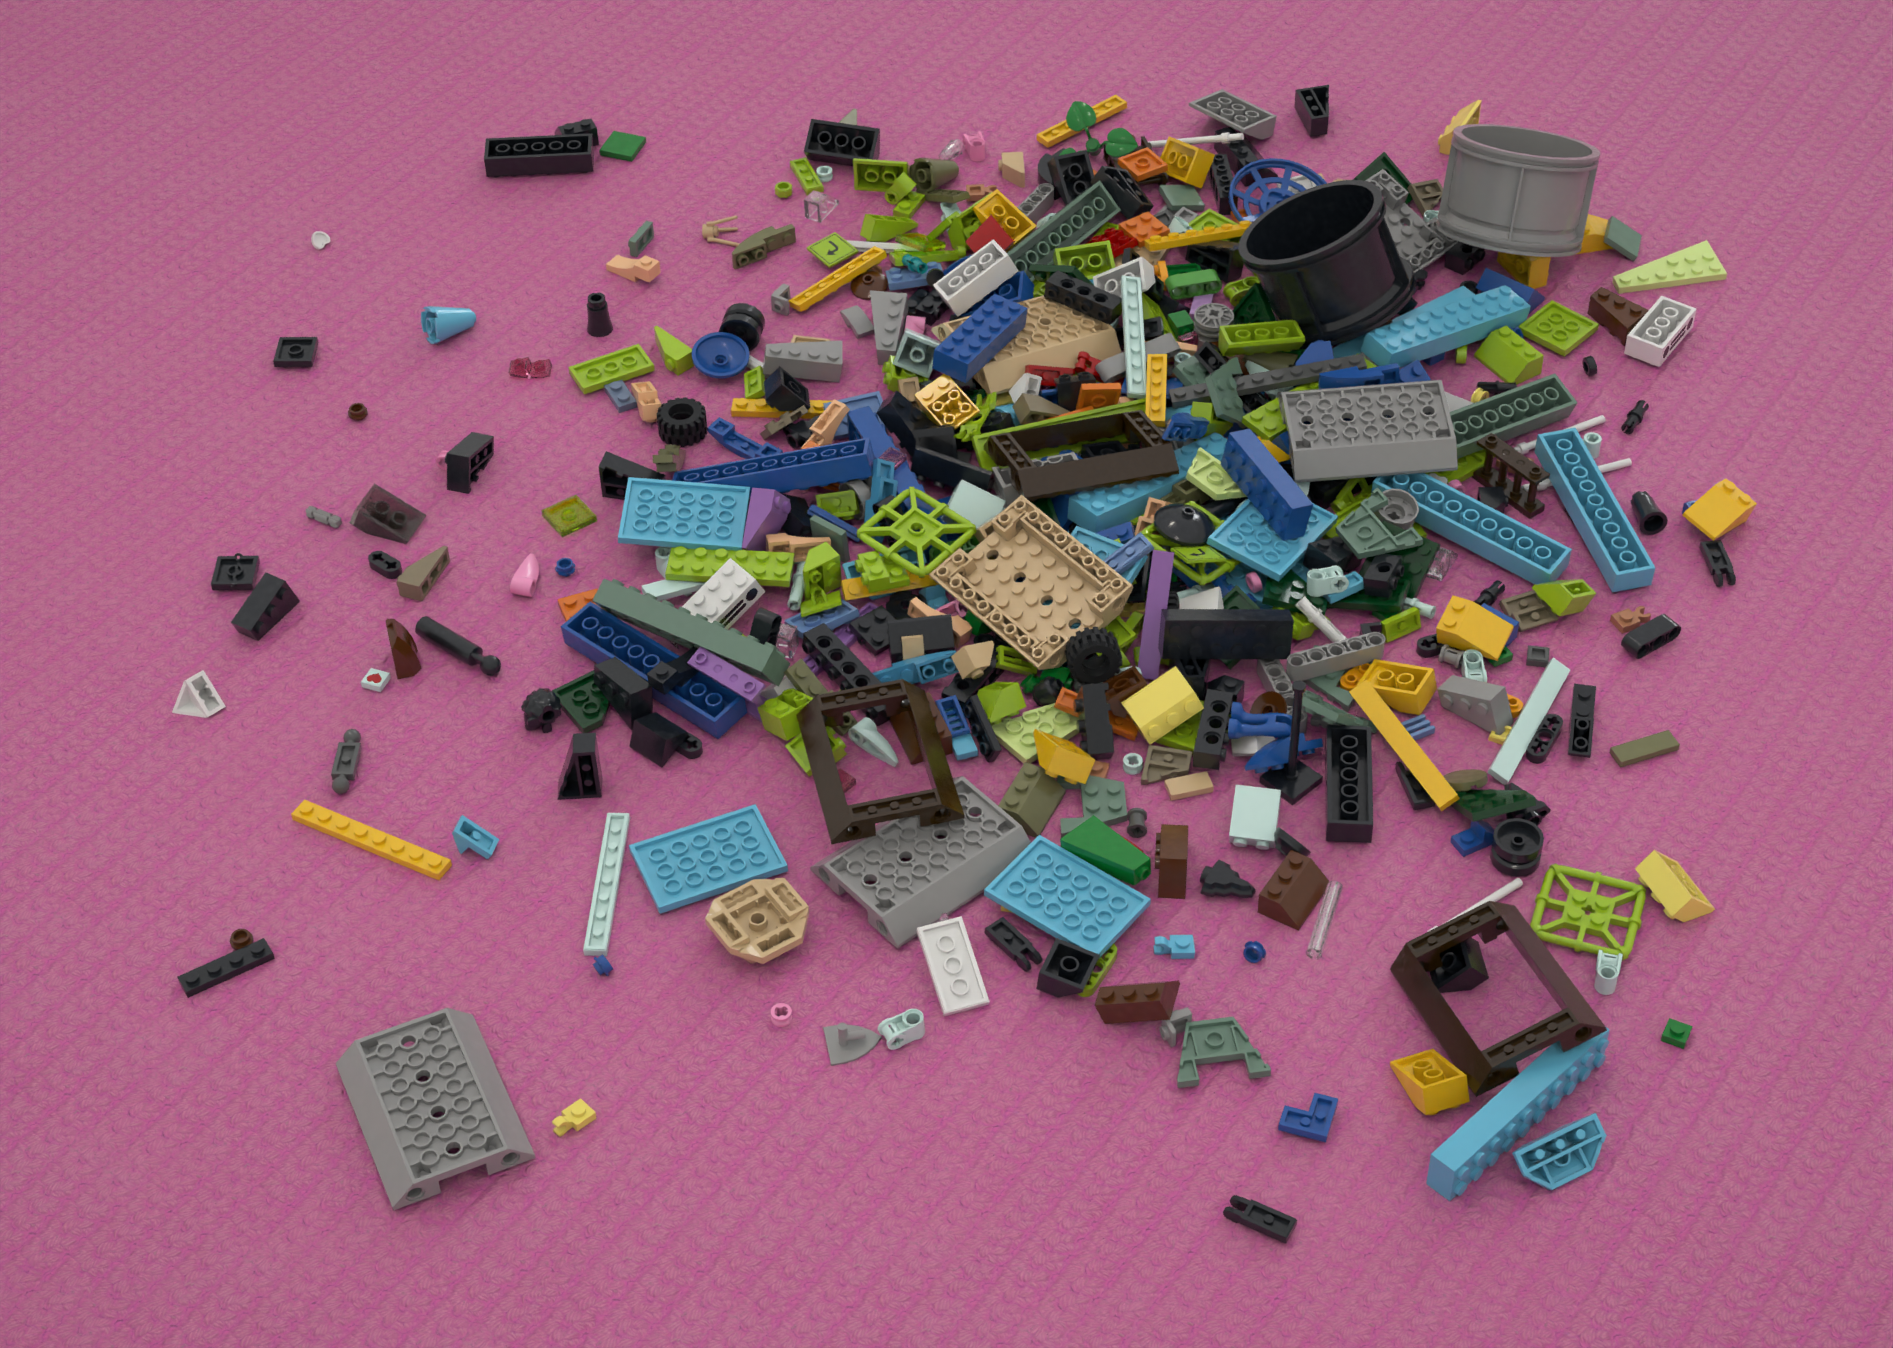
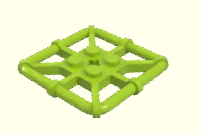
M911 486L909 489L902 491L887 505H882L879 511L857 530V537L883 554L884 558L888 561L892 560L912 574L918 575L919 578H924L925 575L935 570L970 540L977 530L975 524H972L969 520L951 510L949 505L940 503L923 491ZM909 497L911 509L902 516L893 510ZM916 497L933 507L934 510L930 514H926L918 509ZM941 515H945L958 524H942L936 519ZM888 517L895 521L891 526L873 527L883 518ZM964 533L950 546L938 539L943 534ZM872 536H891L897 542L887 548L873 539ZM932 545L942 551L941 554L924 567L923 551L927 547ZM904 546L917 553L918 567L896 553Z
M1195 501L1185 503L1206 513L1212 520L1215 530L1225 522V520L1221 521L1205 508L1196 504ZM1154 523L1141 531L1153 545L1154 550L1166 551L1160 545L1172 548L1189 547L1173 543L1162 535L1152 534L1156 531ZM1175 554L1173 560L1175 568L1202 586L1214 581L1226 572L1233 571L1235 566L1241 563L1234 558L1227 559L1225 562H1213L1219 567L1207 575L1204 567L1199 563H1195L1197 570L1195 572L1180 561L1181 559Z
M1555 863L1549 866L1540 893L1536 895V906L1530 926L1542 941L1569 947L1579 953L1584 951L1598 955L1599 950H1603V953L1614 955L1621 953L1623 954V961L1628 959V955L1631 953L1637 930L1640 929L1642 924L1641 915L1646 900V889L1643 885L1602 875V872L1596 871V873ZM1564 875L1593 882L1591 892L1574 889ZM1553 879L1567 894L1566 902L1549 898ZM1599 884L1629 891L1614 898L1597 894ZM1636 900L1631 917L1627 918L1613 914L1614 908ZM1545 908L1563 912L1562 918L1542 926L1540 925ZM1585 911H1590L1592 913H1590V915H1586ZM1610 924L1628 928L1623 946H1620L1608 931ZM1566 928L1577 931L1579 934L1577 940L1552 934V932ZM1585 934L1601 937L1609 948L1583 942Z

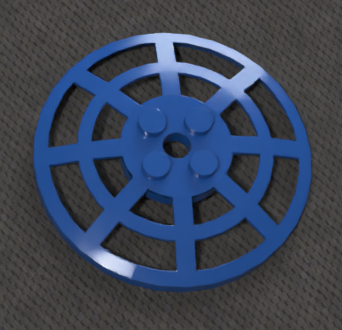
M1276 158L1261 159L1247 164L1236 173L1229 188V204L1239 222L1246 220L1254 222L1274 205L1295 195V193L1288 190V186L1295 188L1299 192L1307 190L1302 185L1290 180L1292 171L1307 177L1317 186L1327 182L1312 169L1300 163ZM1263 168L1285 169L1283 178L1268 177L1263 179L1257 170ZM1251 173L1255 182L1248 187L1245 194L1235 189L1238 182L1245 175ZM1279 183L1281 188L1268 189L1265 184ZM1258 187L1263 193L1260 200L1250 196ZM1233 196L1243 200L1244 210L1247 214L1246 217H1242L1236 209ZM1249 203L1258 206L1260 213L1252 215Z

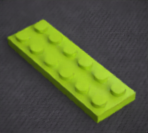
M683 546L671 547L665 577L666 580L707 582L731 558L762 586L790 587L795 553L725 549L710 550L703 547L686 549Z

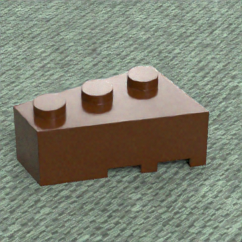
M1603 287L1590 296L1588 315L1601 326H1606L1612 336H1617L1621 339L1623 346L1626 345L1627 335L1649 311Z
M1161 824V833H1156L1155 869H1159L1158 898L1185 899L1188 825Z

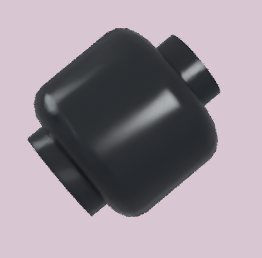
M1047 676L1033 687V699L1041 707L1056 703L1062 687L1065 688L1060 679Z

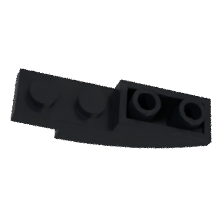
M1574 683L1569 723L1568 755L1591 757L1596 686Z

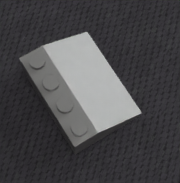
M1223 89L1189 103L1190 107L1257 139L1264 140L1274 133L1276 115Z

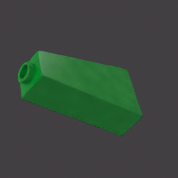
M1094 815L1060 839L1061 847L1110 876L1135 886L1140 881L1147 879L1151 874V858Z

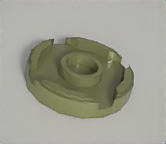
M1476 769L1454 771L1443 776L1454 791H1469L1471 786L1475 785L1477 788H1481L1488 782L1487 773Z

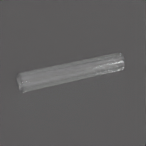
M1330 881L1327 884L1306 950V955L1311 959L1317 960L1322 957L1343 890V885L1340 882Z

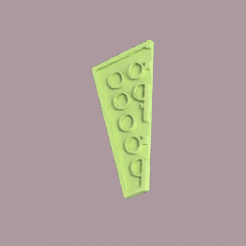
M1706 240L1613 276L1612 283L1618 294L1725 280L1727 272Z
M1055 703L1023 712L1022 716L1013 719L1010 717L1002 718V722L991 726L998 742L1022 763L1027 762L1031 764L1038 759L1033 734L1035 729L1069 740L1078 734L1076 722L1079 718L1054 708Z

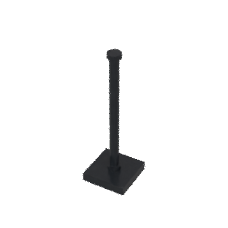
M1300 680L1292 684L1294 698L1288 763H1285V768L1271 770L1270 768L1260 776L1259 780L1261 784L1269 789L1281 790V798L1291 805H1294L1321 784L1323 779L1322 775L1297 759L1303 692L1306 690L1305 682Z

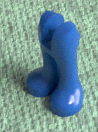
M1233 702L1228 725L1229 739H1239L1246 736H1270L1279 739L1288 737L1291 733L1292 716L1285 713H1247L1244 711L1241 703Z

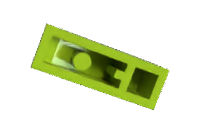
M865 214L860 235L866 238L868 242H886L918 227L919 223L908 217Z
M656 325L654 327L655 341L666 368L679 376L694 367L692 348Z

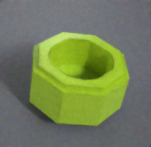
M781 181L775 185V195L778 197L787 198L792 195V185L789 182Z

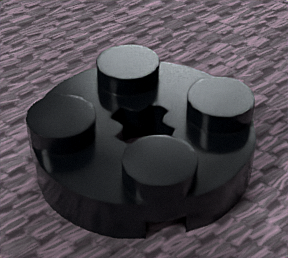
M905 590L890 596V600L888 603L886 602V610L896 620L909 619L911 617L907 614L908 609H903V607L907 606L909 608L912 599L917 597L926 605L928 604L922 594L918 593V595L912 594V591Z

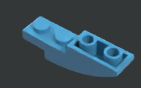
M879 458L873 460L871 497L869 500H866L864 523L875 515L872 508L873 504L889 495L896 497L898 481L893 480L894 462ZM877 523L873 527H880V525ZM872 536V538L878 541L879 543H882L885 537Z
M956 650L926 654L893 663L892 667L874 672L873 674L881 683L903 679L911 684L918 682L924 684L959 672L951 658L956 653Z

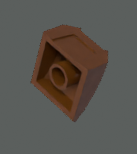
M387 619L386 626L397 679L413 677L422 669L416 655L418 652L416 643L402 624L395 619Z
M1135 666L1103 682L1109 685V690H1106L1105 695L1107 704L1110 703L1113 715L1126 718L1128 713L1121 702L1147 686L1145 679Z

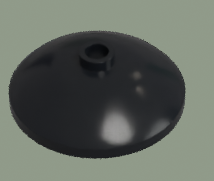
M1174 503L1163 506L1157 510L1153 520L1156 530L1164 538L1183 546L1195 547L1207 544L1208 537L1215 531V526L1206 513L1187 504Z

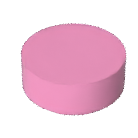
M1255 571L1246 574V583L1251 592L1257 593L1261 591L1263 587L1258 574Z

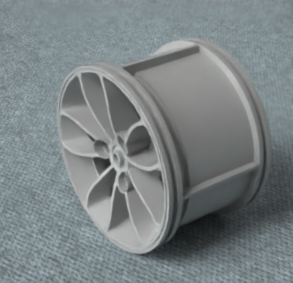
M1494 124L1458 126L1453 130L1436 228L1445 236L1459 242L1503 253L1536 257H1563L1577 254L1582 248L1581 243L1584 238L1596 171L1599 164L1598 159L1601 153L1596 147L1583 141L1541 130Z

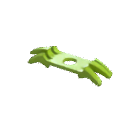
M996 392L987 395L983 406L982 395H977L976 407L980 412L969 419L965 425H961L960 432L955 434L954 438L962 439L961 442H967L971 440L972 436L981 434V426L990 411L995 410ZM982 416L980 419L973 421L974 418Z

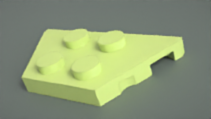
M1201 447L1198 448L1196 457L1193 459L1191 467H1189L1186 479L1214 500L1247 497L1225 469L1222 468L1221 462Z

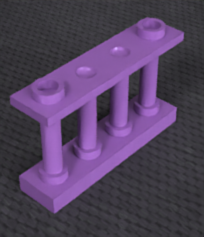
M699 647L687 662L688 665L745 698L747 714L762 722L757 707L763 705L768 700L760 695L766 687L765 684L708 650Z

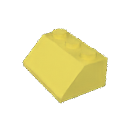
M1482 100L1471 103L1459 110L1456 116H1453L1451 124L1446 126L1444 134H1441L1438 139V145H1440L1439 153L1450 154L1454 128L1462 125L1479 124Z
M1176 666L1121 702L1141 736L1150 745L1204 709L1196 693Z
M1653 850L1635 868L1640 875L1638 878L1640 882L1652 890L1651 896L1658 903L1663 904L1665 907L1663 911L1672 920L1676 918L1686 922L1715 910L1681 865L1668 856Z

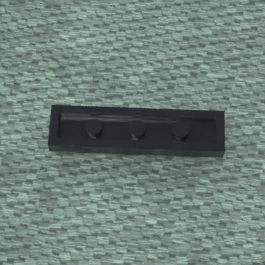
M262 938L184 973L177 978L187 998L275 958L268 943Z

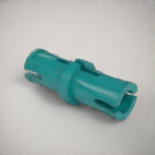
M909 254L903 256L902 263L908 266L911 271H917L920 274L927 272L928 265L922 262L920 258Z

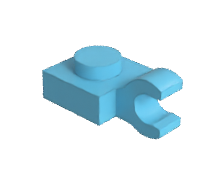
M1170 935L1169 940L1162 936L1154 937V954H1171V959L1195 958L1193 935Z

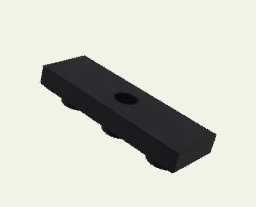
M974 695L969 698L963 707V713L970 722L972 734L978 740L981 754L985 756L987 762H994L1002 749L978 695Z

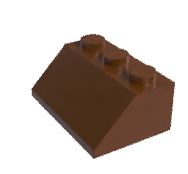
M927 692L926 696L945 755L953 754L952 734L930 692ZM908 711L891 716L889 718L890 723L911 765L924 762Z
M1291 850L1260 892L1257 913L1299 931L1330 887V881L1311 858Z
M1175 980L1100 987L1094 1006L1104 1024L1170 1020L1180 982Z

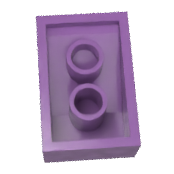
M752 488L742 543L743 549L766 551V535L779 532L791 510L790 499L776 490Z

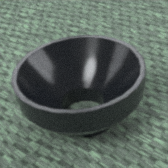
M1280 827L1276 829L1274 833L1275 848L1282 854L1287 856L1293 850L1304 856L1310 855L1311 851Z

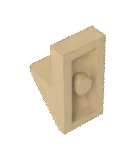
M918 376L898 380L900 393L922 412L914 396L920 391Z

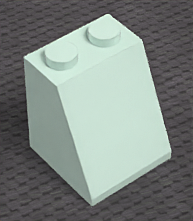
M906 328L893 365L929 378L932 372L934 349L942 342Z
M961 480L956 486L947 504L951 510L966 518L972 524H975L976 528L1006 509L1003 507L1006 502L1005 500L964 480ZM945 515L941 517L943 522L946 521L947 524H958Z
M1236 785L1229 843H1233V845L1238 847L1253 845L1261 850L1274 848V833L1278 826L1281 790Z

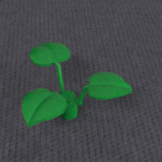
M1081 101L1072 103L1067 112L1066 122L1073 131L1079 132L1085 129L1089 139L1086 142L1088 155L1097 156L1106 145L1105 150L1109 156L1122 157L1130 154L1138 147V143L1124 128L1111 130L1107 135L1108 141L1100 144L1097 139L1091 137L1087 128L1096 123V114L1093 108ZM1067 148L1060 153V155L1074 153L1076 151L1073 148Z

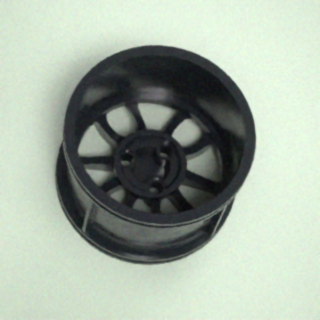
M1343 180L1326 183L1297 193L1260 215L1246 229L1239 241V253L1247 269L1256 273L1276 321L1295 320L1305 336V342L1300 349H1307L1311 343L1318 340L1331 341V346L1360 337L1395 316L1414 294L1416 277L1410 263L1400 257L1384 218L1386 213L1385 200L1380 189L1373 183L1362 180Z

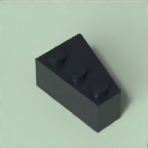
M1101 166L1091 180L1093 185L1099 180L1101 181L1127 220L1147 211L1150 212L1154 207L1127 169Z
M1216 240L1192 244L1187 247L1186 261L1196 263L1202 270L1214 269L1220 280L1225 283L1240 278L1244 265L1239 253V243Z
M895 391L886 398L876 413L889 432H894L900 440V447L902 449L905 447L912 457L910 458L911 462L913 461L916 447L913 433L914 428L937 426L898 391Z
M471 432L447 452L445 456V463L447 464V490L466 494L471 492V483L473 481L477 482L479 479L478 472L480 469H485L494 455V436Z
M265 572L231 623L239 633L259 641L300 600L285 580Z
M616 657L594 665V683L631 730H633L634 720L653 713L651 684Z
M1108 683L1082 685L1076 699L1073 701L1074 711L1078 712L1079 716L1076 726L1077 732L1081 733L1082 741L1079 744L1080 748L1095 760L1111 759L1114 754L1112 724L1109 722L1108 711L1111 708L1110 703L1107 704L1105 695L1106 690H1109Z

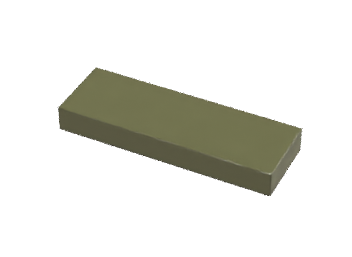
M1666 730L1610 747L1609 753L1621 768L1677 751L1680 744L1672 733Z

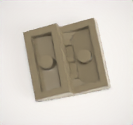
M1534 590L1502 599L1499 603L1505 615L1519 622L1518 631L1520 632L1546 625L1559 619L1551 611V607L1545 601L1538 598Z

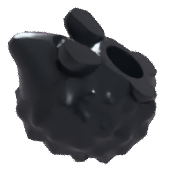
M549 688L534 690L523 701L521 709L524 712L525 729L527 731L535 730L542 726L543 733H549L552 731L551 723H554L555 719L561 715L560 709L562 706L560 699Z

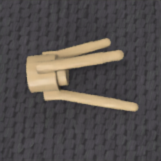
M735 215L706 222L702 226L703 238L707 239L708 242H717L737 247L740 243L715 237L719 236V232L737 231V227L719 228L717 224L735 220L738 217Z

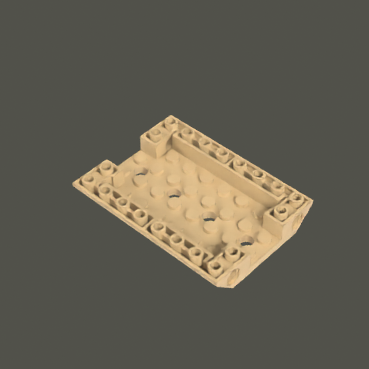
M1043 295L1018 302L1020 305L1028 308L1025 328L979 370L973 378L988 394L996 392L998 395L1008 392L1025 373V365L1075 368V364L1078 363V354L1081 351L1087 352L1091 357L1103 361L1121 353L1115 329L1111 325L1055 302ZM970 316L942 323L933 327L931 331L943 342Z
M1021 495L991 521L994 532L968 554L959 548L933 570L929 576L1038 670L1059 668L1067 661L1065 650L1066 644L1070 643V637L1076 636L1077 631L1080 630L1082 632L1087 627L1089 629L1098 627V630L1105 628L1122 613L1133 585ZM998 555L995 560H989L990 556ZM1019 577H1025L1023 582H1015ZM1046 600H1053L1050 605H1043ZM1074 623L1081 624L1077 629L1070 628Z

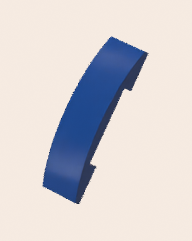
M720 417L707 428V431L720 444L744 459L783 453V450L767 442L762 446L735 431V425Z

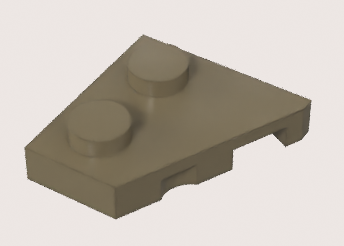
M1438 179L1413 183L1407 188L1422 217H1424L1425 211L1432 210L1442 198L1443 188Z
M803 405L792 413L788 411L781 415L778 422L772 420L764 426L765 430L760 433L762 438L765 440L806 414L808 410Z
M1149 745L1141 777V785L1188 775L1192 761V751Z

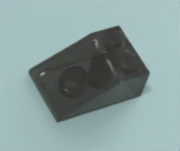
M374 483L355 509L349 523L366 534L407 544L426 515Z

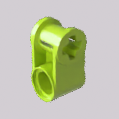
M903 171L885 192L886 201L896 205L916 186V183Z
M1254 276L1230 282L1223 288V294L1230 299L1231 305L1236 306L1254 283L1260 282Z

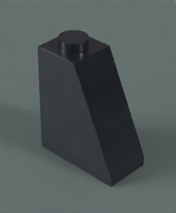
M782 494L790 499L791 510L781 528L791 536L812 537L811 516L807 514L809 506L806 500Z

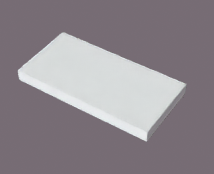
M962 916L918 927L916 931L943 1015L948 1016L989 1005L990 1001Z

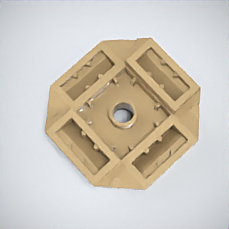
M775 878V880L753 879L714 899L709 913L705 917V922L730 954L739 956L751 964L756 962L764 964L803 943L809 916V906L785 878Z

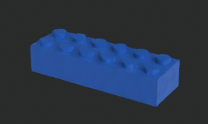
M992 295L934 349L932 369L967 383L1025 328L1028 308L1000 295Z
M1251 429L1230 432L1221 459L1222 468L1225 469L1283 541L1303 537L1314 504Z

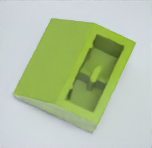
M1192 403L1191 415L1193 417H1204L1210 421L1205 435L1201 438L1215 432L1223 436L1233 426V423L1216 416L1212 403Z
M827 542L808 551L803 567L805 601L811 599V593H814L816 598L822 596L821 590L828 593L841 586L840 555Z
M1583 579L1555 580L1535 584L1532 587L1537 593L1538 598L1545 601L1551 607V611L1559 617L1583 612L1596 595V592Z
M996 681L979 689L977 693L991 725L1002 722L1001 718L1005 716L1012 717L1019 714V710L1026 707L1018 682Z
M792 688L784 690L781 695L766 700L763 705L757 707L764 730L786 741L799 735L801 732L797 721V714L813 698Z

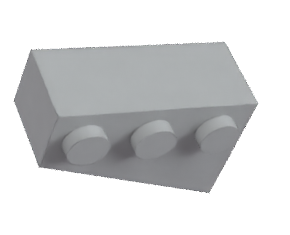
M1452 675L1437 688L1443 708L1490 733L1494 731L1496 735L1500 736L1505 731L1506 725L1511 726L1514 723L1504 686Z

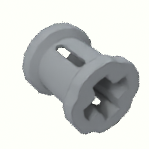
M1444 644L1438 661L1441 663L1445 661L1460 669L1465 651H1457Z

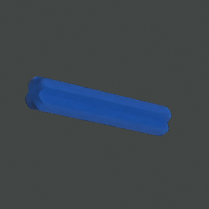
M814 504L809 507L807 511L809 516L817 515L846 530L848 538L856 542L861 540L857 537V528Z

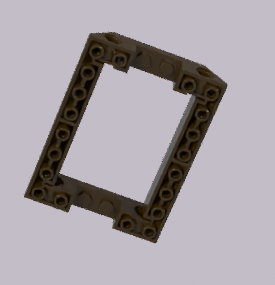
M1142 410L992 435L984 444V450L997 466L1010 467L1012 486L1020 496H1024L1030 502L1041 498H1054L1063 494L1072 495L1080 491H1093L1102 487L1111 488L1114 485L1132 484L1141 480L1150 481L1153 478H1166L1179 474L1172 443L1162 439L1163 433ZM1125 434V438L1130 443H1140L1142 441L1145 445V448L1039 467L1025 453V451H1039L1042 448L1048 447L1057 448L1065 444L1075 445L1083 441L1092 442L1100 438H1114L1117 435Z
M903 679L816 695L797 714V721L831 845L876 836L875 823L917 815L920 827L965 818L925 690ZM884 705L887 717L908 711L932 789L847 805L826 727L844 725L843 713Z
M1488 901L1405 943L1390 968L1391 973L1453 1064L1467 1075L1468 1086L1476 1097L1518 1076L1519 1071L1516 1062L1554 1043H1557L1564 1053L1607 1031L1605 1025L1515 905ZM1505 932L1562 1011L1480 1051L1426 972H1431L1443 966L1439 953L1476 934L1479 935L1484 944H1487Z

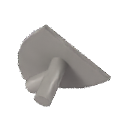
M845 1023L823 1027L831 1066L852 1062L865 1056L875 1048L882 1036L869 1029Z

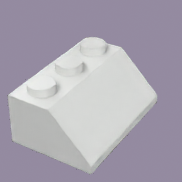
M1143 257L1093 276L1095 287L1121 297L1120 280L1122 276L1141 278L1142 292L1147 291L1155 283L1153 265Z

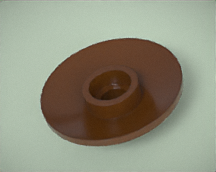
M867 270L851 281L852 293L863 300H871L870 290L885 292L888 287L885 275L875 270Z
M1265 692L1254 701L1250 713L1287 714L1286 700L1277 692Z

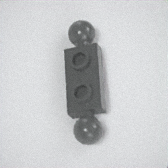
M356 729L347 730L343 736L344 742H339L331 772L333 780L332 789L337 794L346 793L350 787L348 780H355L362 750L360 743L361 734Z

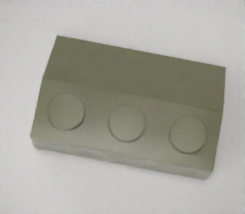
M1025 762L998 806L1022 825L1027 835L1036 838L1043 832L1066 794V790L1054 777L1045 774L1046 770L1044 768Z

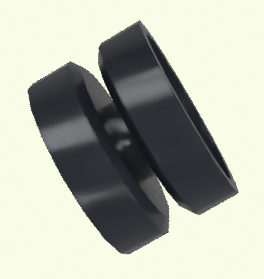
M746 303L733 304L727 308L719 332L738 336L746 343L749 351H752L760 341L765 326V318L761 311Z
M1519 818L1507 819L1499 823L1494 830L1490 854L1494 867L1506 875L1515 877L1527 876L1535 872L1540 864L1544 842L1542 830L1536 824Z

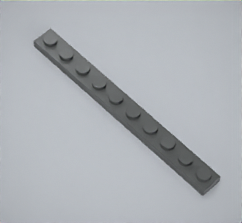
M1363 354L1238 376L1234 377L1237 383L1236 390L1238 396L1317 382L1319 381V373L1357 366L1359 370L1367 369ZM1206 383L1169 390V397L1173 408L1192 405L1193 402L1212 401Z

